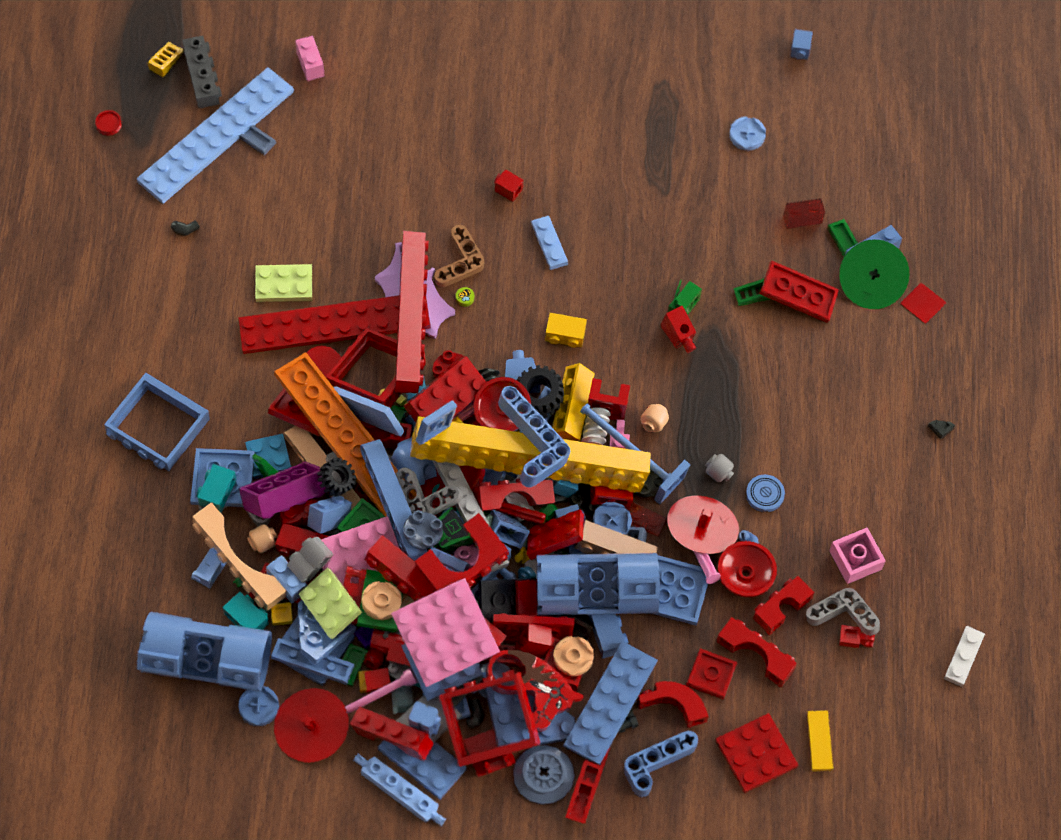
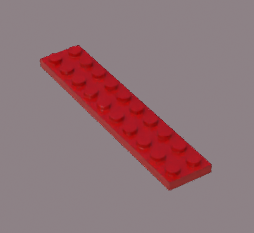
M399 295L238 317L243 354L357 339L358 335H361L366 328L384 335L397 333ZM423 295V299H426V310H423L422 314H426L425 325H422V329H430L426 295Z

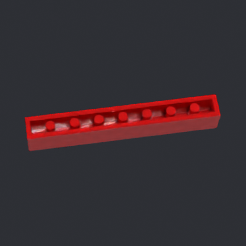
M383 535L368 550L364 558L367 564L379 571L384 579L395 584L400 592L407 594L414 602L436 592L418 569L415 561ZM485 619L499 648L507 636Z

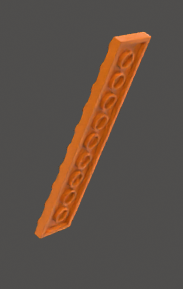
M306 352L274 371V376L336 456L342 458V461L346 460V465H352L350 469L355 470V473L352 475L356 476L355 480L377 509L387 517L360 450V445L375 441ZM391 462L395 474H397L398 470ZM414 490L409 492L410 500L414 499L417 495Z

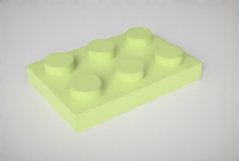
M312 264L256 265V302L312 301Z
M326 568L298 594L331 639L335 638L362 613L329 568Z

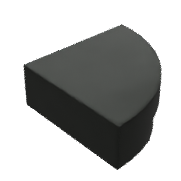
M934 420L928 424V427L942 439L955 428V425L950 421Z

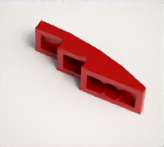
M610 748L600 765L585 758L565 818L585 824Z

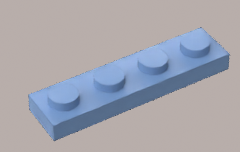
M278 638L271 654V659L346 685L354 668L353 663L329 655L315 665L300 653V645Z

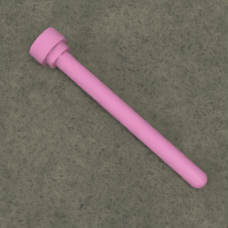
M412 668L403 672L401 678L345 706L347 713L349 714L357 710L359 706L363 707L403 685L412 686L418 683V680Z

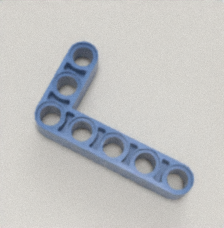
M504 387L498 401V406L541 452L540 455L524 465L520 476L522 485L533 487L566 464L571 450L569 445L515 387Z

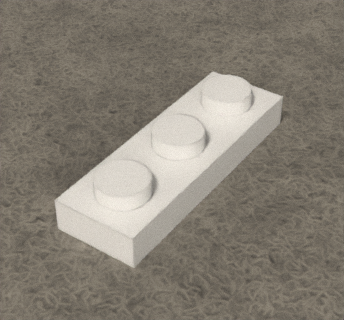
M966 626L944 677L945 680L963 687L985 633Z

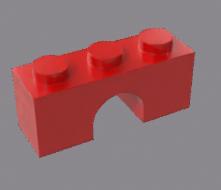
M799 576L793 580L791 578L787 580L783 585V589L779 592L777 590L774 591L765 604L762 602L754 609L753 619L768 635H771L784 624L786 616L780 611L779 607L781 605L789 604L799 611L812 600L814 591Z

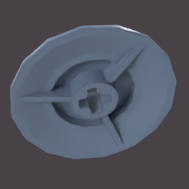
M547 745L534 746L523 752L516 761L513 771L514 782L520 794L529 801L538 804L555 803L564 798L571 789L574 780L573 765L568 756L558 748ZM540 770L543 772L547 770V777L545 775L540 776Z

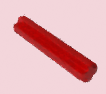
M502 502L501 508L495 509L503 514L538 524H543L546 519L545 513L507 502Z

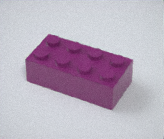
M305 461L240 487L239 491L244 510L267 519L272 517L274 513L287 511L294 505H301L311 498L323 496L325 487L321 488L319 486L322 484V482H318V478L321 476H317L320 467Z

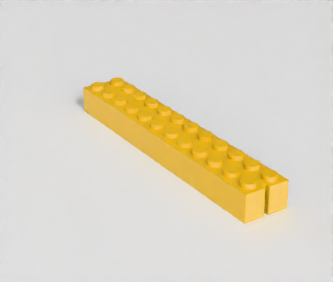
M418 416L412 435L410 457H415L419 460H434L439 463L449 462L458 466H473L478 469H493L497 472L506 471L521 475L524 465L540 455L541 452L521 432L451 422L450 427L424 444L419 445L416 437L421 421L425 417ZM563 439L571 450L568 460L562 468L547 477L556 481L564 480L575 484L584 483L595 487L601 485L607 486L610 489L641 492L650 473L651 453Z

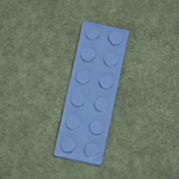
M622 641L566 739L564 747L600 765L658 660Z

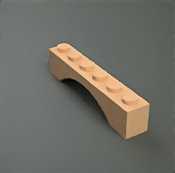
M212 502L193 516L192 527L198 534L202 533L209 548H214L218 552L217 556L222 563L226 562L229 565L231 574L235 578H240L243 582V588L256 597L254 600L260 608L264 607L268 611L286 597L285 588L274 576L253 570L235 555L225 535L224 517Z

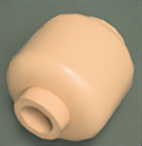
M651 404L641 415L640 420L646 431L660 432L668 422L669 415L664 406Z
M262 524L249 532L250 537L247 539L254 552L264 553L275 547V538L278 536L273 527L268 528L266 524Z

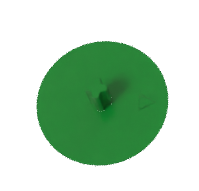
M876 239L863 241L852 247L845 255L839 273L840 283L846 296L856 305L867 309H881L895 303L905 292L910 275L909 265L904 254L895 245Z

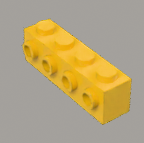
M580 363L566 366L562 381L564 401L563 404H560L561 408L556 410L552 426L562 439L580 441L586 414L583 415L580 411L588 403L592 379L595 374Z

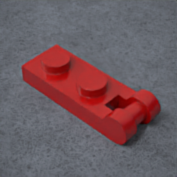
M347 566L343 587L360 609L367 569L356 570L353 567ZM351 577L359 578L358 584L350 582ZM358 617L350 624L357 625Z

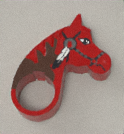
M518 650L500 651L491 658L486 669V677L493 676L492 666L498 660L510 659L519 665L521 670H523L522 679L526 693L533 696V709L535 711L533 718L537 732L545 731L557 714L569 711L572 703L582 701L584 698L582 694L573 691L565 678L552 666L527 652ZM499 684L491 687L500 694L518 695L515 685L505 686Z

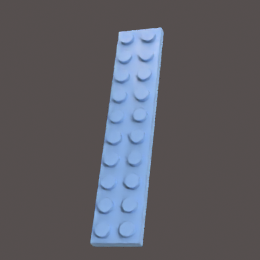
M267 67L137 178V182L164 204L240 138V134L247 132L251 125L255 126L294 92L293 87Z

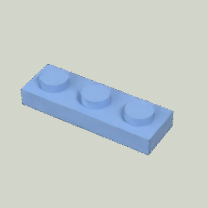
M546 216L532 220L531 225L550 270L568 265V260L550 217Z

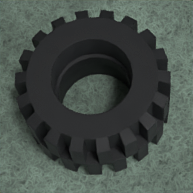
M536 365L535 369L532 366L529 367L528 372L524 370L521 373L522 377L518 376L517 381L527 389L528 393L537 385H544L550 388L551 392L548 396L541 399L530 396L531 405L540 415L546 418L548 417L547 414L550 413L552 416L555 414V409L559 410L561 408L560 404H563L564 388L560 375L556 374L554 369L549 371L548 366L540 368V365Z

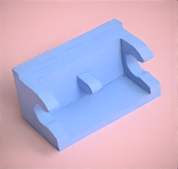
M210 548L197 570L192 573L191 579L211 588L225 567L226 562L222 563L217 556L218 552L214 548Z

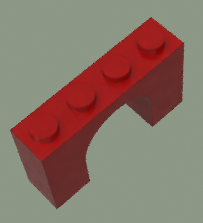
M480 513L463 524L464 530L479 549L478 560L472 568L464 572L451 571L441 563L431 549L415 560L416 566L436 592L464 578L469 587H472L478 577H485L492 571L491 568L494 565H500L508 559L509 551Z

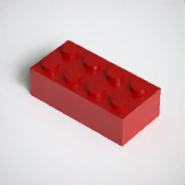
M465 356L458 359L405 403L403 407L413 420L417 422L418 416L426 418L453 400L457 405L455 416L475 399L477 392L486 381L468 357Z

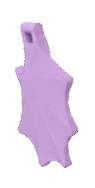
M402 242L395 243L396 250L391 264L375 276V281L382 287L385 297L399 295L400 250ZM435 268L428 270L427 281H424V284H427L426 298L431 325L430 329H425V334L433 339L437 337L440 324L445 319L455 315V309L439 296L433 284L432 278Z

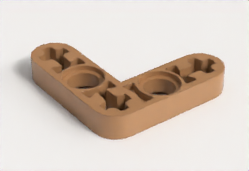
M456 225L451 230L452 241L463 259L444 266L435 272L434 281L439 287H447L484 269V257L469 231L463 225ZM456 232H459L460 234L463 233V241H462V242H461V237H460L459 235H456ZM466 245H470L473 248V250L470 252H465L462 248ZM473 261H476L479 265L473 264ZM457 267H462L465 271L462 274H457L454 270ZM440 275L446 277V280L440 278Z

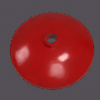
M497 377L486 382L479 389L474 399V414L478 423L483 427L508 431L518 430L519 428L500 409L498 401L502 389L506 386H512L531 404L527 389L519 381L509 377Z
M740 541L730 545L723 551L718 562V573L721 575L720 581L724 587L733 594L741 597H756L768 591L773 585L777 575V565L771 552L761 544L752 541ZM747 572L749 576H744L742 573Z

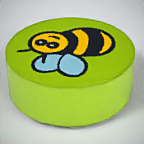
M468 287L460 288L456 292V302L463 307L470 306L474 302L473 290Z

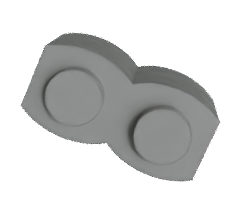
M309 537L302 543L303 547L301 550L296 551L289 558L290 561L287 566L302 583L309 582L334 555L319 537Z

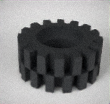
M334 458L320 467L317 475L321 476L318 478V482H322L319 486L321 488L325 487L324 492H329L330 496L334 494L335 496L342 495L351 490L352 486L355 485L354 480L356 476L352 475L355 473V470H351L352 465H346L347 461H342V458ZM332 471H336L340 475L341 484H338L333 479Z

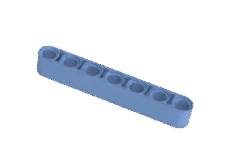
M378 439L360 445L362 457L386 515L389 517L401 551L415 561L425 554L427 549H419L412 546L404 537L403 526L406 519L412 513L383 443Z

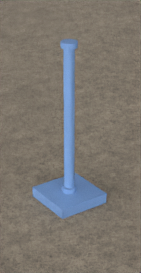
M588 403L581 409L580 413L586 414L626 449L640 451L595 413ZM650 459V469L663 479V483L660 485L654 499L658 504H661L685 478L690 467L686 460L672 474H668Z

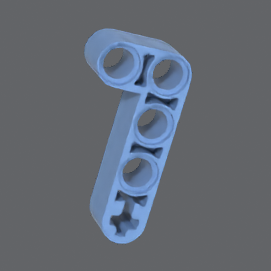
M685 731L629 756L625 761L624 773L633 792L640 797L647 796L652 787V778L649 773L692 754L697 747V735L692 731ZM672 748L675 753L668 754L665 749ZM654 756L657 761L650 762L647 760V757ZM630 764H636L639 767V769L634 771L631 770L628 766ZM645 782L648 787L640 788L637 783Z

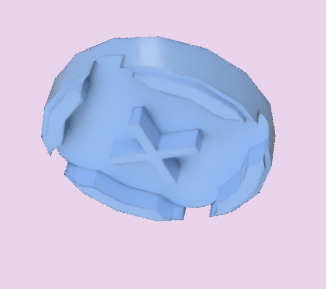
M748 117L737 119L732 123L729 132L732 143L742 150L759 148L766 136L764 125L753 117L752 119Z

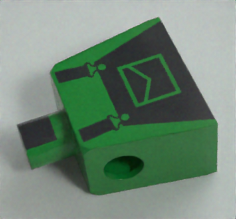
M452 507L438 518L443 524V534L439 543L433 546L434 548H439V550L451 554L461 546L474 544L473 540L464 530L463 522Z

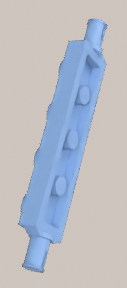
M360 754L355 756L353 761L362 766L361 775L422 821L427 822L432 819L442 826L446 819L437 813L438 804L376 757L367 761Z

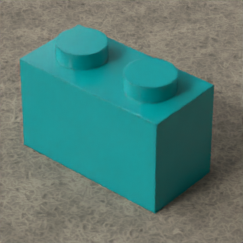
M213 464L211 470H207L204 485L199 487L196 497L200 506L206 507L212 502L221 513L237 478L235 471Z
M238 592L222 607L224 615L236 626L264 630L269 625L267 612L263 608L258 609L254 605L253 599L247 594L244 596L241 592Z

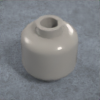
M714 454L705 464L707 467L706 473L716 482L723 480L727 482L734 474L732 472L734 464L723 454Z

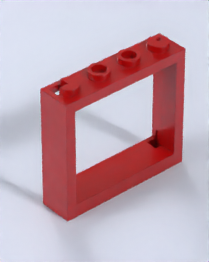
M366 328L361 335H358L352 346L347 348L346 353L337 360L336 365L331 371H328L325 377L333 387L342 388L391 408L403 393L395 392V378L380 396L342 381L370 346L396 357V339ZM425 351L424 355H421V359H424V366L426 365Z
M514 670L503 672V677L495 679L493 675L483 678L482 683L476 684L475 681L463 684L464 688L456 689V686L444 689L445 693L439 695L459 767L534 747L541 743L521 672L514 673ZM514 681L530 738L467 755L451 698Z

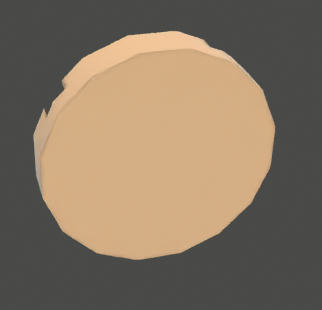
M374 582L368 585L363 592L362 608L373 619L388 620L393 617L391 613L400 609L402 597L397 587L391 583Z
M572 636L560 640L555 647L553 655L554 664L558 670L569 676H580L586 673L592 666L594 659L593 649L589 642L581 637L576 638Z

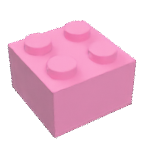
M868 528L833 541L829 550L847 584L882 570L885 559Z

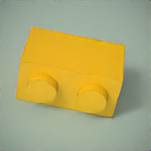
M550 313L545 341H549L552 344H565L572 348H582L587 319Z

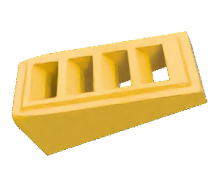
M168 42L149 60V70L164 77L183 54L184 50Z

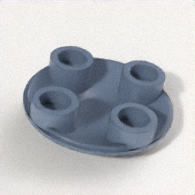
M418 510L406 519L403 526V534L407 542L419 549H428L438 544L441 540L443 524L433 514Z

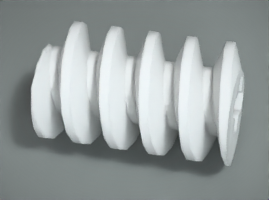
M591 408L607 423L610 422L608 416L611 413L607 409ZM587 416L581 442L598 445L605 444L606 439L604 437L607 436V432Z

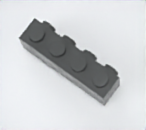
M203 36L183 39V49L198 109L219 105V97H222L220 86L215 84V82H218L216 71L212 72L214 62L212 56H208V53H210L209 43L205 42Z

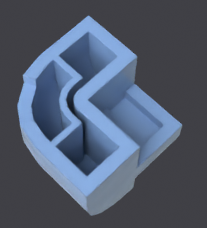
M411 437L398 443L392 458L389 457L397 470L401 468L413 470L419 484L423 485L425 480L437 476L436 467L432 460H419L415 457H410ZM405 473L404 479L408 482L407 477L409 474Z

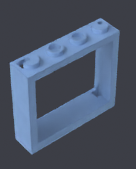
M145 373L104 426L108 437L121 441L122 445L129 450L134 449L143 459L148 458L153 461L156 467L170 471L209 421L210 417L207 409ZM147 390L197 419L167 458L118 429V426Z

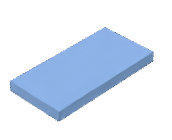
M333 387L359 420L400 437L404 433V429L389 407L342 388Z

